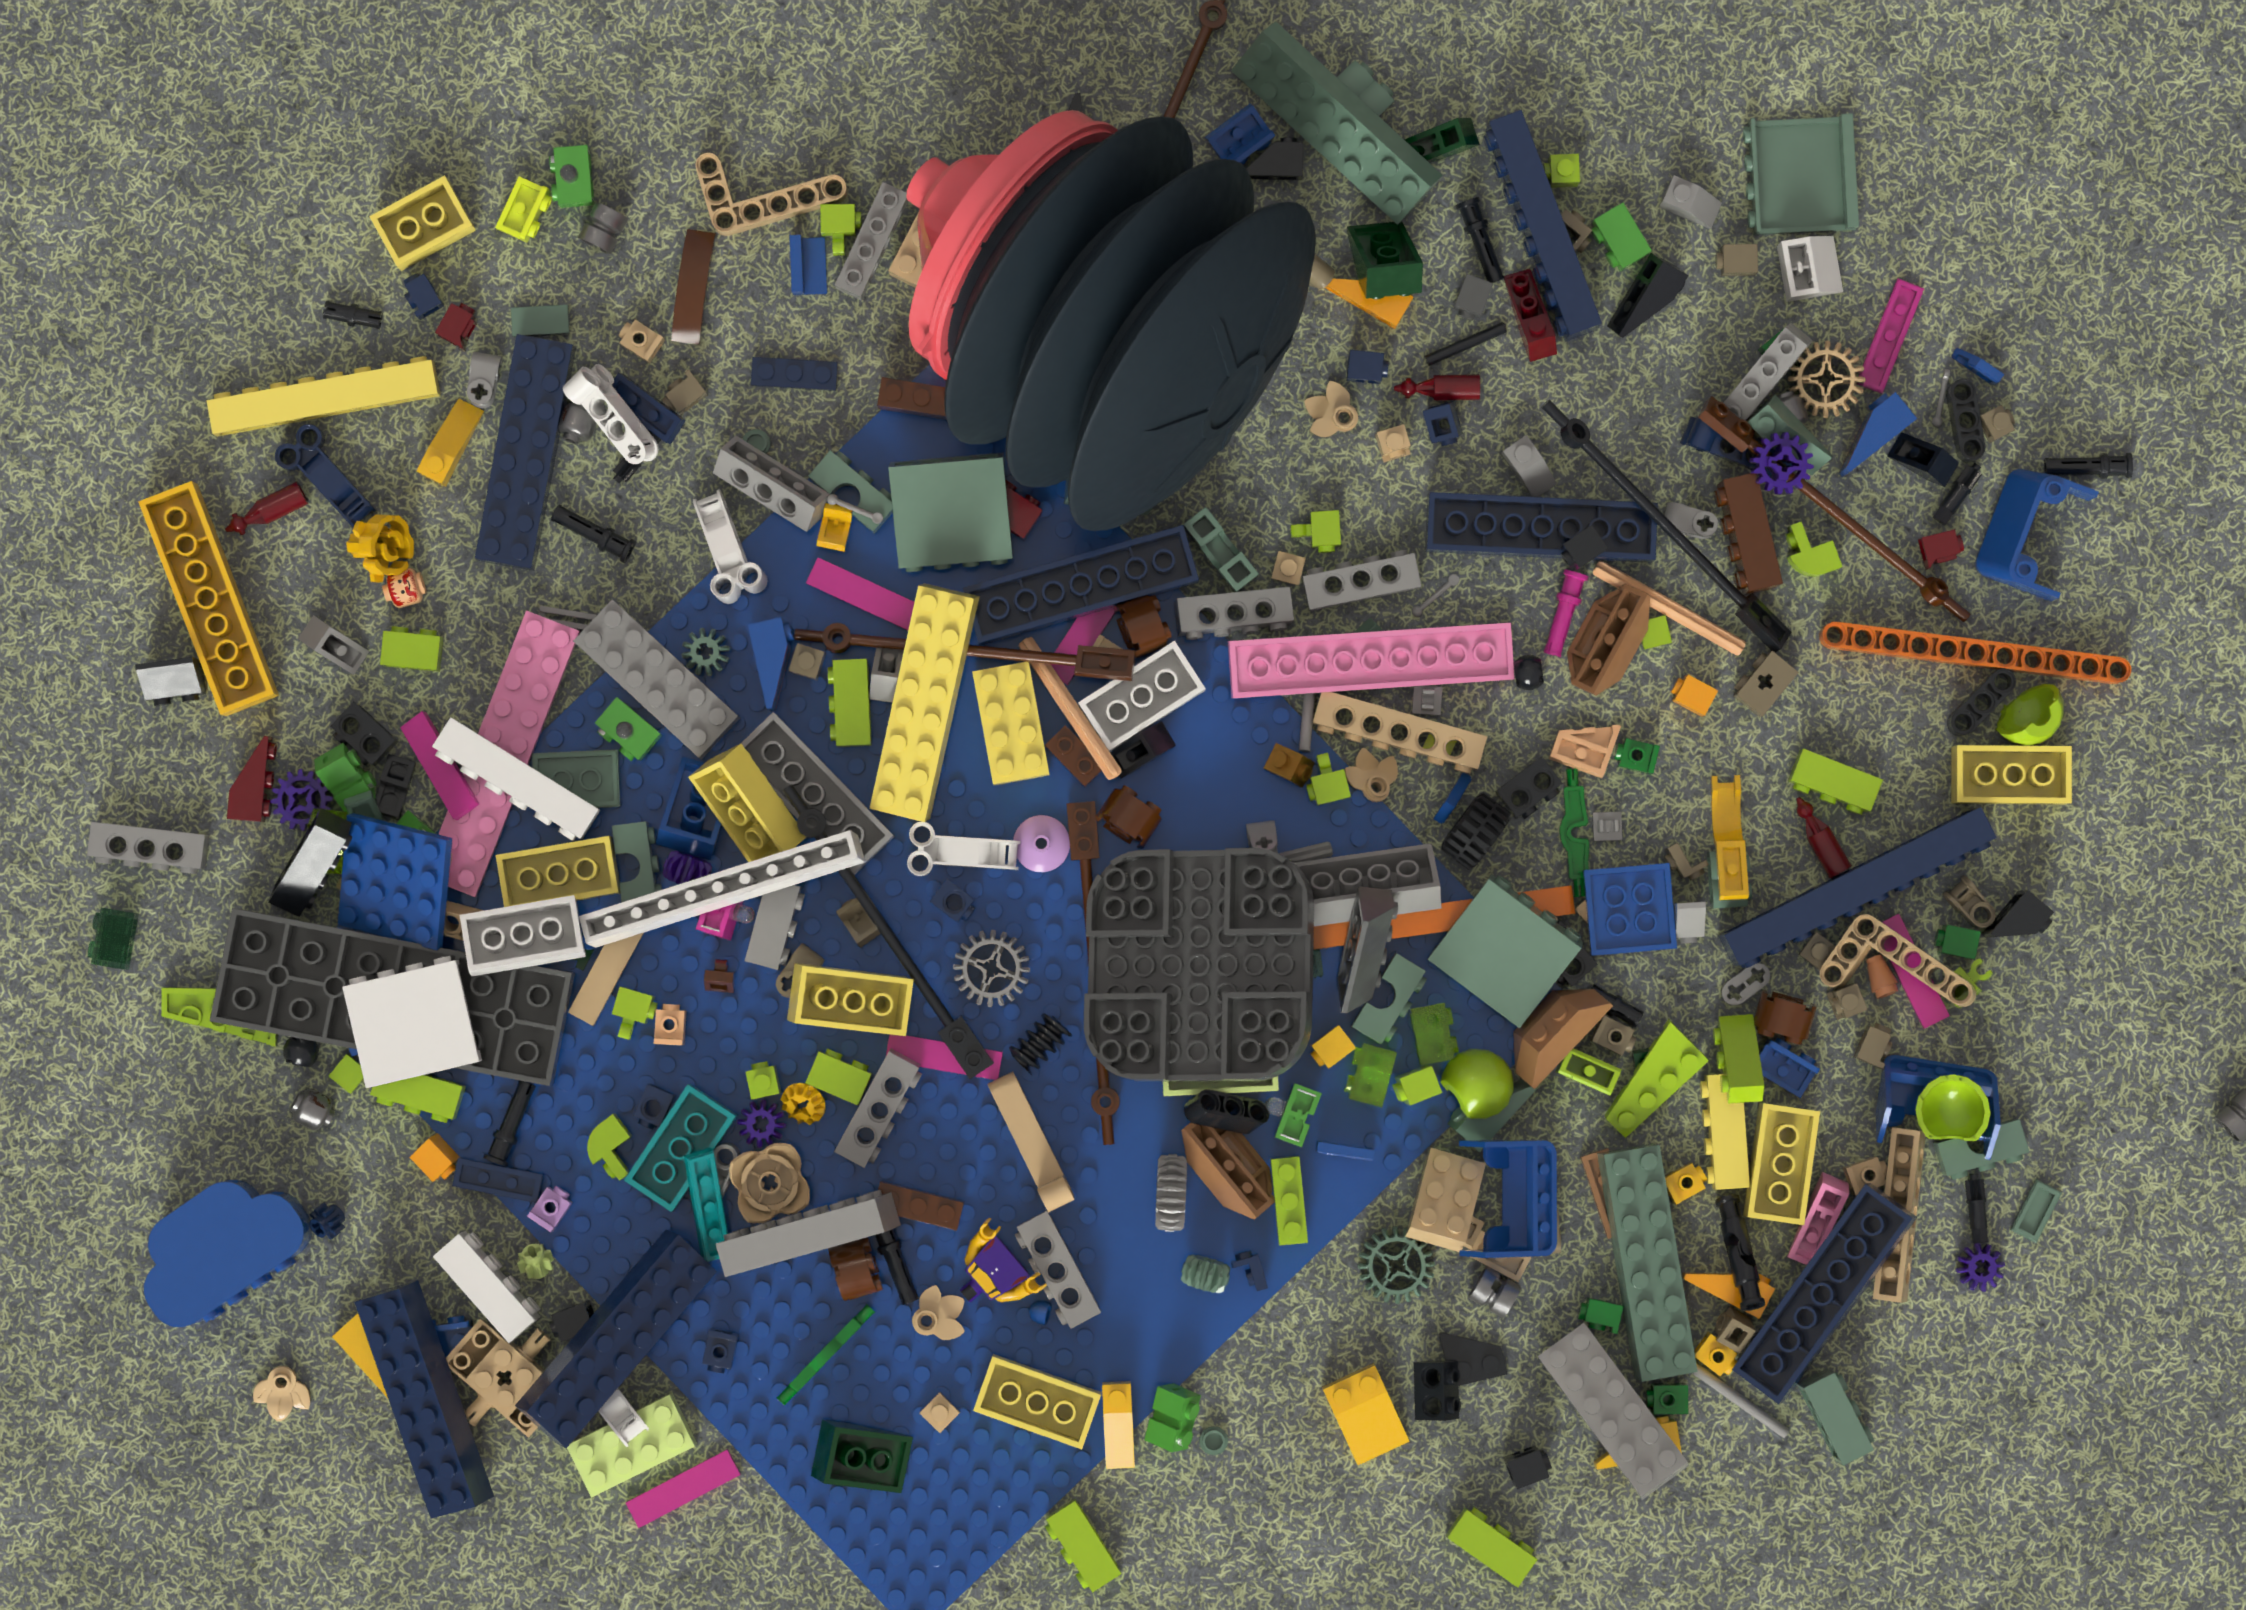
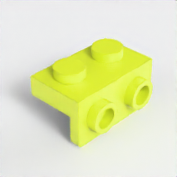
M519 176L495 228L528 243L530 237L535 238L541 224L538 222L542 211L547 212L552 202V197L549 196L551 193L549 188Z

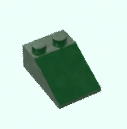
M1395 222L1347 226L1348 239L1359 285L1366 298L1381 299L1385 296H1410L1414 293H1422L1423 262L1403 222H1400L1398 225Z
M822 1420L811 1476L824 1484L902 1493L913 1437L851 1423Z

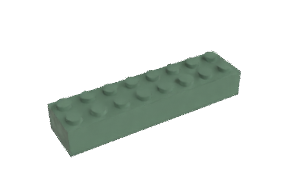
M1276 21L1261 32L1231 70L1397 225L1417 207L1443 176Z
M1651 1143L1597 1153L1634 1379L1645 1382L1698 1372L1660 1145Z

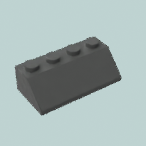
M1359 886L1357 888L1336 977L1341 1013H1349L1373 999L1375 988L1380 987L1381 971L1379 970L1381 965H1385L1387 958L1385 945L1386 942H1391L1392 925L1390 924L1392 919L1397 918L1398 902H1394L1392 890Z

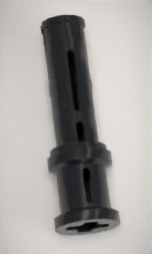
M1475 197L1459 203L1455 207L1456 210L1461 212L1465 223L1464 232L1467 235L1470 234L1487 281L1494 283L1505 277L1486 230L1489 223L1487 219H1484L1478 204L1480 198Z
M2102 453L2099 457L2045 458L2044 473L2051 475H2099L2102 479H2107L2108 476L2132 478L2133 457L2132 453H2126L2125 456H2108L2107 453Z
M560 504L552 514L551 521L596 543L600 551L610 552L619 557L622 563L627 562L635 548L636 540H628L616 534L613 528L604 529L562 507Z
M518 1080L516 1090L499 1130L496 1129L493 1132L492 1136L494 1139L488 1154H484V1159L504 1167L508 1166L507 1158L512 1146L517 1144L518 1137H515L533 1091L536 1088L535 1085Z
M894 1228L876 1234L875 1238L879 1245L877 1251L880 1255L884 1256L901 1304L904 1305L918 1300L919 1296L914 1288L900 1250L902 1247L901 1239H897Z

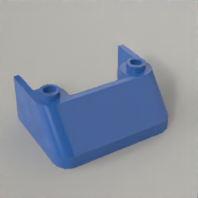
M2026 469L2012 471L2006 477L1975 560L1977 571L1987 578L2050 602L2059 599L2060 592L2034 583L2038 574L2037 563L2033 558L2021 554L2022 548L2040 501L2048 504H2058L2066 498L2068 493L2090 501L2098 496L2099 491L2056 475Z
M1890 1055L1885 1058L1875 1114L1877 1142H1883L1887 1127L1901 1125L1905 1114L1916 1116L1915 1109L1918 1096L1928 1083L1939 1076L1955 1074L1968 1077L1976 1082L1988 1098L1990 1108L1988 1127L1978 1140L1984 1142L1985 1159L1991 1160L2001 1126L1998 1080L1993 1072L1983 1068L1900 1055Z
M1460 1140L1459 1146L1483 1147V1158L1487 1166L1502 1169V1226H1492L1485 1232L1483 1249L1460 1250V1256L1504 1258L1548 1256L1552 1254L1557 1246V1152L1555 1146L1545 1140Z

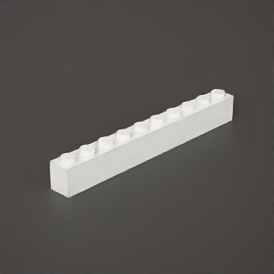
M849 830L579 916L586 944L597 948L865 863L858 835Z

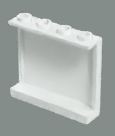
M450 956L433 960L434 965L423 968L422 962L405 966L406 972L395 974L394 969L378 972L377 979L367 981L366 976L349 979L350 985L342 987L366 1088L482 1061L480 1050H477L458 968L459 960L451 961Z

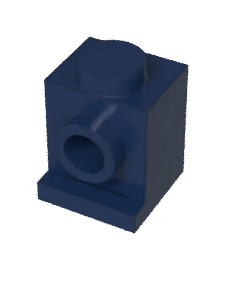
M418 273L413 274L403 281L408 290V293L404 294L412 309L418 307V310L414 313L419 320L444 307L443 302L424 273L420 276Z
M1455 400L1423 410L1432 444L1440 442L1441 446L1450 445L1458 442L1457 437L1463 434L1455 407ZM1442 419L1449 421V429L1442 428Z
M713 1328L709 1329L702 1364L708 1365L707 1370L724 1373L725 1368H732L739 1334ZM716 1347L724 1349L723 1357L718 1358L714 1355Z

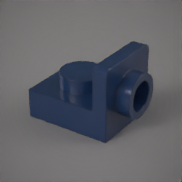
M1251 1250L1236 1254V1260L1231 1261L1232 1268L1249 1264L1250 1269L1245 1270L1249 1286L1255 1285L1257 1291L1267 1289L1268 1286L1259 1255H1252Z

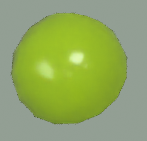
M2041 684L2023 691L2007 706L2003 705L2004 708L2000 711L2001 716L1997 722L1996 730L2009 742L2018 745L2041 744L2051 738L2060 727L2064 715V700L2059 689L2054 684Z
M1468 1049L1458 1053L1447 1063L1440 1078V1083L1447 1091L1450 1090L1455 1095L1460 1104V1109L1470 1119H1486L1499 1114L1509 1104L1514 1091L1513 1074L1506 1061L1499 1055L1485 1049Z
M1955 1074L1939 1076L1928 1083L1918 1096L1915 1109L1918 1125L1929 1139L1977 1141L1987 1129L1990 1118L1988 1098L1980 1085L1968 1077Z

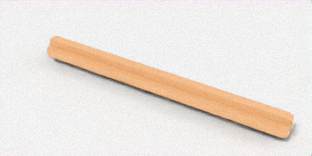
M1603 560L1598 561L1593 569V575L1618 589L1620 586L1628 584L1650 595L1651 608L1737 656L1742 653L1746 645L1743 639Z
M1032 637L1025 638L1019 643L1021 650L1041 651ZM1029 662L1106 778L1111 780L1118 777L1122 769L1052 665Z

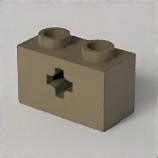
M1773 651L1767 655L1762 652L1752 664L1755 668L1749 677L1744 674L1734 686L1737 692L1733 697L1759 718L1764 716L1799 673ZM1767 676L1770 678L1767 682L1770 686L1769 688L1764 687L1760 689L1758 687L1760 684L1758 677L1763 678Z

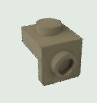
M1565 209L1561 215L1566 229L1578 239L1573 245L1575 252L1582 253L1592 241L1588 238L1592 230L1584 224L1586 220L1578 212L1572 210L1570 213Z
M1678 843L1665 849L1668 853L1664 856L1666 863H1670L1671 871L1677 870L1681 879L1689 877L1691 881L1705 873L1703 868L1709 865L1707 860H1703L1691 867Z
M857 898L846 901L836 911L860 948L881 934Z

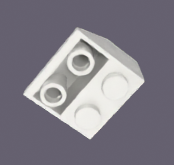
M1809 236L1781 241L1778 244L1777 250L1787 302L1843 292L1834 236Z

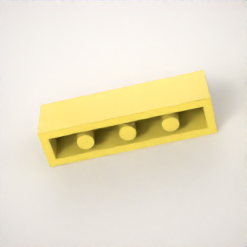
M1724 1074L1705 1075V1081H1700L1701 1098H1706L1707 1109L1702 1110L1703 1126L1708 1127L1709 1138H1704L1705 1155H1710L1711 1167H1706L1707 1184H1712V1188L1715 1190L1750 1188L1744 1103L1728 1104L1727 1093H1722L1720 1086V1076Z

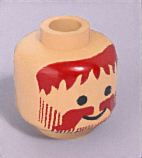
M408 568L400 575H387V584L382 585L386 601H392L397 608L420 603L423 599V594L427 593L421 572L416 573L413 568Z

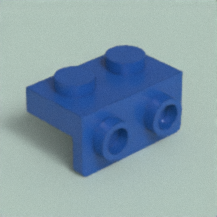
M1249 103L1205 136L1219 159L1235 160L1243 165L1247 162L1248 156L1256 150L1261 151L1271 143V139L1275 137V134L1267 127L1255 107Z
M1776 1038L1775 1042L1767 1039L1759 1053L1763 1077L1794 1096L1801 1098L1814 1075L1818 1074L1820 1070L1814 1066L1816 1060L1802 1052L1800 1056L1789 1051L1792 1046L1779 1038Z

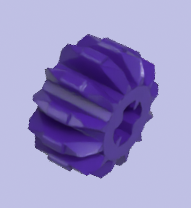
M672 851L664 862L662 875L669 881L682 884L710 875L713 867L709 862L684 852Z
M762 1099L759 1110L754 1101L749 1103L753 1111L752 1113L745 1108L741 1110V1113L748 1118L747 1120H737V1124L746 1125L747 1127L739 1131V1135L743 1136L748 1132L751 1134L746 1140L748 1145L757 1138V1148H762L763 1138L766 1139L768 1145H771L774 1142L770 1135L777 1139L783 1137L780 1132L776 1131V1128H786V1123H777L776 1119L782 1118L785 1114L784 1112H779L776 1115L773 1114L777 1108L776 1103H773L766 1110L767 1101ZM758 1116L769 1120L765 1132H761V1128L758 1130L755 1128L754 1124L758 1122Z
M1974 1243V1253L1968 1247L1963 1248L1964 1253L1968 1257L1957 1256L1956 1260L1964 1263V1267L1955 1268V1272L1966 1274L1959 1281L1964 1284L1970 1280L1968 1287L1970 1290H1975L1977 1285H1979L1980 1291L1985 1292L1987 1290L1986 1282L1995 1288L1997 1283L1993 1277L2003 1278L2004 1276L2001 1272H1997V1268L2004 1267L2005 1263L2002 1261L1995 1262L2001 1253L1999 1251L1991 1253L1992 1246L1986 1244L1982 1250L1980 1243ZM1977 1261L1984 1263L1985 1261L1986 1264L1983 1267L1985 1270L1984 1273H1975V1270L1977 1269V1265L1975 1263Z

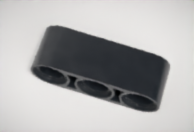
M1959 379L1948 387L1946 399L1957 457L1965 463H1971L1983 456L1985 440L1975 386L1967 379ZM1956 386L1965 388L1967 392L1966 400H1960L1955 396L1954 389ZM1961 414L1969 415L1972 425L1970 428H1964L1960 425L1959 417ZM1966 442H1972L1976 446L1977 453L1975 456H1969L1965 453L1964 445Z
M1999 669L1990 673L1950 714L1947 719V728L1950 733L1955 736H1964L1973 732L2013 691L2016 686V678L2013 672L2008 669ZM1997 675H2003L2007 679V687L2004 690H2000L1995 686L1994 681ZM1978 695H1982L1987 699L1988 704L1985 710H1979L1975 706V698ZM1958 715H1962L1967 719L1968 726L1964 731L1957 729L1955 726V719Z
M1209 1089L1201 1091L1184 1105V1114L1190 1122L1242 1134L1253 1132L1267 1122L1270 1115L1268 1107L1260 1100Z

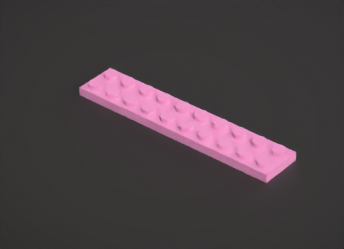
M526 610L478 734L529 765L532 753L576 645L573 640L580 634V631ZM462 773L479 805L458 821L453 819L449 811H447L438 835L452 838V861L448 887L477 897L513 803L509 802L512 796L503 791L501 795H498L484 785L487 781L482 777L478 776L477 780Z
M1511 623L1228 641L1231 698L1515 680Z

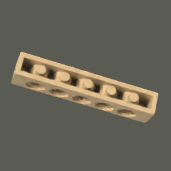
M1321 692L1313 724L1318 725L1317 731L1333 735L1334 730L1345 733L1344 738L1347 740L1361 743L1362 738L1373 741V747L1387 751L1389 746L1400 749L1399 754L1411 758H1416L1417 754L1428 757L1426 762L1443 766L1444 762L1455 765L1454 770L1471 774V770H1478L1487 736L1333 692ZM1348 710L1352 714V721L1348 725L1339 724L1336 720L1338 711ZM1373 717L1379 721L1380 728L1377 732L1369 733L1364 729L1363 722L1367 718ZM1396 725H1401L1407 730V737L1402 741H1397L1391 736V729ZM1429 733L1434 737L1435 743L1431 748L1425 749L1419 745L1418 738L1421 734ZM1450 741L1459 742L1462 746L1461 754L1450 756L1446 751V744Z
M1892 1127L1885 1194L1917 1216L1926 1136L1921 1130ZM1916 1220L1875 1275L1873 1299L1900 1303L1907 1302Z

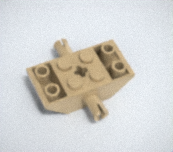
M480 1318L446 1357L449 1368L477 1392L478 1397L465 1410L467 1419L476 1412L468 1422L475 1427L490 1408H495L528 1438L538 1428L515 1405L545 1371L534 1359L551 1340L546 1334L537 1343L538 1338L544 1333L541 1329L536 1328L535 1332L522 1346H517L513 1341L508 1343L495 1327ZM510 1371L512 1373L510 1376L512 1383L508 1381L503 1383L500 1372Z

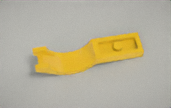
M1734 775V782L1718 783L1717 776H1711L1712 830L1716 848L1719 900L1749 898L1746 846L1741 828L1740 775Z

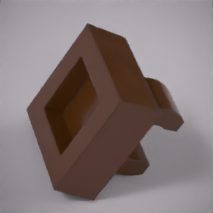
M715 959L714 971L705 970V991L734 993V972H727V960Z

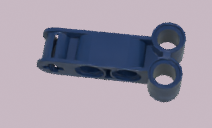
M1690 416L1680 444L1689 445L1700 452H1708L1749 470L1756 468V463H1750L1746 459L1748 448L1741 452L1731 445V449L1727 453L1723 452L1720 448V442L1723 437L1698 418V416L1696 418ZM1772 448L1769 450L1772 454L1775 452ZM1781 459V461L1785 463L1787 466H1792L1791 463H1786V461H1783ZM1765 467L1766 473L1772 478V473Z
M306 424L298 429L296 445L286 443L277 448L275 452L277 464L288 471L300 469L352 527H354L356 521H362L372 511L374 513L377 511L321 449L325 443V435L315 425ZM316 431L318 436L316 443L310 446L306 445L304 442L306 433ZM288 450H294L296 460L294 463L286 465L283 462V455Z

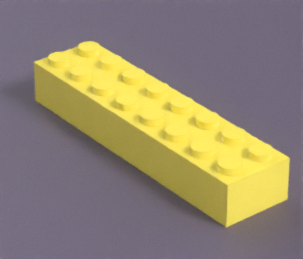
M925 583L918 585L869 809L926 822L931 818L980 596Z

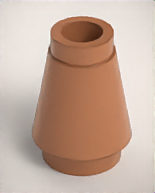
M1882 954L1868 958L1866 963L1871 991L1875 993L1877 999L1898 992L1897 984L1899 983L1883 959Z

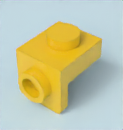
M825 503L817 546L845 552L853 511L837 504L830 505Z

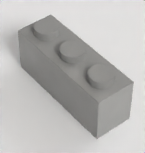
M792 885L762 895L745 957L746 962L780 970L781 965L786 966L790 954V949L786 948L788 937L794 938L798 924L797 921H793L795 911H801L805 894L801 893L802 887Z

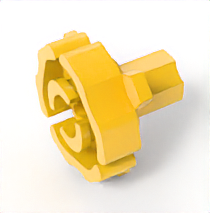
M376 514L367 523L356 521L352 530L353 533L350 534V538L346 542L347 552L351 553L354 558H364L363 567L370 572L371 582H383L384 575H400L408 569L409 564L407 561H396L397 559H411L414 556V540L409 533L407 522L401 516ZM387 522L390 524L391 527L388 528L384 524Z

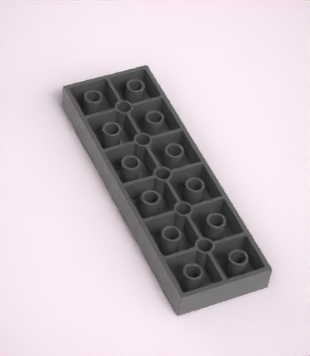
M232 908L210 1021L357 1049L342 988L343 986L350 985L349 979L366 976L367 981L378 978V972L394 969L395 974L406 972L405 966L422 962L424 968L434 965V959L450 956L451 961L459 960L460 963L458 968L477 1050H480L482 1058L480 1062L455 1068L553 1086L575 973L541 966H530L471 977L468 971L466 952L447 948L433 950L422 947L418 943Z

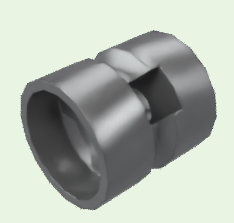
M595 202L589 216L592 223L584 224L578 239L592 247L596 245L600 248V251L611 255L618 241L615 233L623 231L629 219L621 213Z
M2241 1089L2231 1099L2232 1107L2225 1106L2214 1116L2215 1121L2239 1143L2246 1139V1090Z
M1486 1266L1472 1287L1468 1298L1481 1306L1489 1305V1311L1504 1318L1514 1304L1521 1286L1508 1278L1501 1280L1500 1273Z

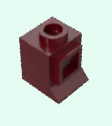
M451 303L435 333L466 351L463 340L468 341L477 325L474 321L476 318L473 316L476 310L464 303H460L459 307Z
M1955 529L1918 539L1925 571L1930 569L1933 563L1935 565L1957 559L1956 555L1964 551L1963 540L1960 535H1956Z

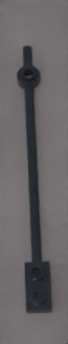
M1550 399L1547 400L1541 408L1561 427L1560 433L1563 442L1573 449L1582 448L1739 606L1735 615L1762 643L1775 653L1781 650L1792 632L1753 593L1745 597L1590 441V431L1583 421L1577 418L1569 420Z
M792 784L783 789L782 791L799 814L797 827L801 834L810 838L815 837L816 840L827 838L828 836L824 831L826 827L824 814L818 809L808 808ZM814 818L817 821V826L815 828H808L806 825L807 819ZM846 868L838 871L944 1025L943 1028L938 1030V1034L969 1079L994 1064L962 1015L953 1019L851 869Z

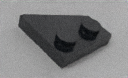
M1444 1332L1439 1333L1445 1361H1458V1370L1460 1372L1458 1386L1507 1375L1501 1346Z

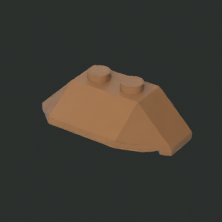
M1624 584L1618 590L1610 592L1593 603L1567 651L1571 674L1570 679L1573 686L1597 696L1622 679L1648 631L1650 595L1648 593Z
M1594 989L1552 990L1533 1010L1520 1028L1517 1027L1513 1031L1515 1073L1535 1090L1613 1005Z
M1192 1122L1181 1130L1187 1163L1223 1207L1251 1219H1256L1275 1202L1274 1195H1272L1270 1168L1242 1133L1198 1125Z

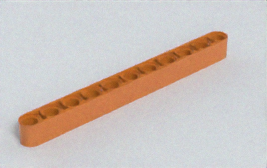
M1831 622L1823 626L1819 633L1821 644L1826 648L1996 670L2008 669L2012 672L2108 684L2124 682L2131 675L2130 663L2125 658L1844 622ZM1829 628H1835L1839 631L1840 639L1837 643H1832L1827 639L1826 633ZM1858 631H1862L1867 635L1868 643L1866 646L1862 647L1856 643L1855 634ZM1886 635H1891L1895 638L1896 647L1894 650H1889L1884 646L1883 639ZM1914 638L1921 639L1924 643L1925 648L1921 654L1914 652L1911 644ZM1942 642H1947L1952 646L1953 652L1950 657H1945L1941 654L1940 645ZM1971 645L1977 646L1981 651L1978 661L1972 660L1968 655ZM1999 649H2004L2008 652L2009 661L2007 664H2002L1997 660L1996 654ZM2028 652L2033 653L2037 657V665L2034 668L2029 667L2025 663V656ZM2056 656H2060L2065 660L2066 666L2063 671H2058L2053 666V660ZM2085 659L2090 660L2094 665L2091 675L2085 674L2082 670L2081 665ZM2113 663L2120 665L2122 668V674L2119 678H2114L2110 673V666Z
M1572 885L1523 892L1535 901L1534 906L1542 912L1548 910L1555 916L1576 914ZM1473 899L1441 903V909L1399 914L1396 919L1391 920V939L1449 931ZM1349 922L1314 926L1313 950L1344 946Z

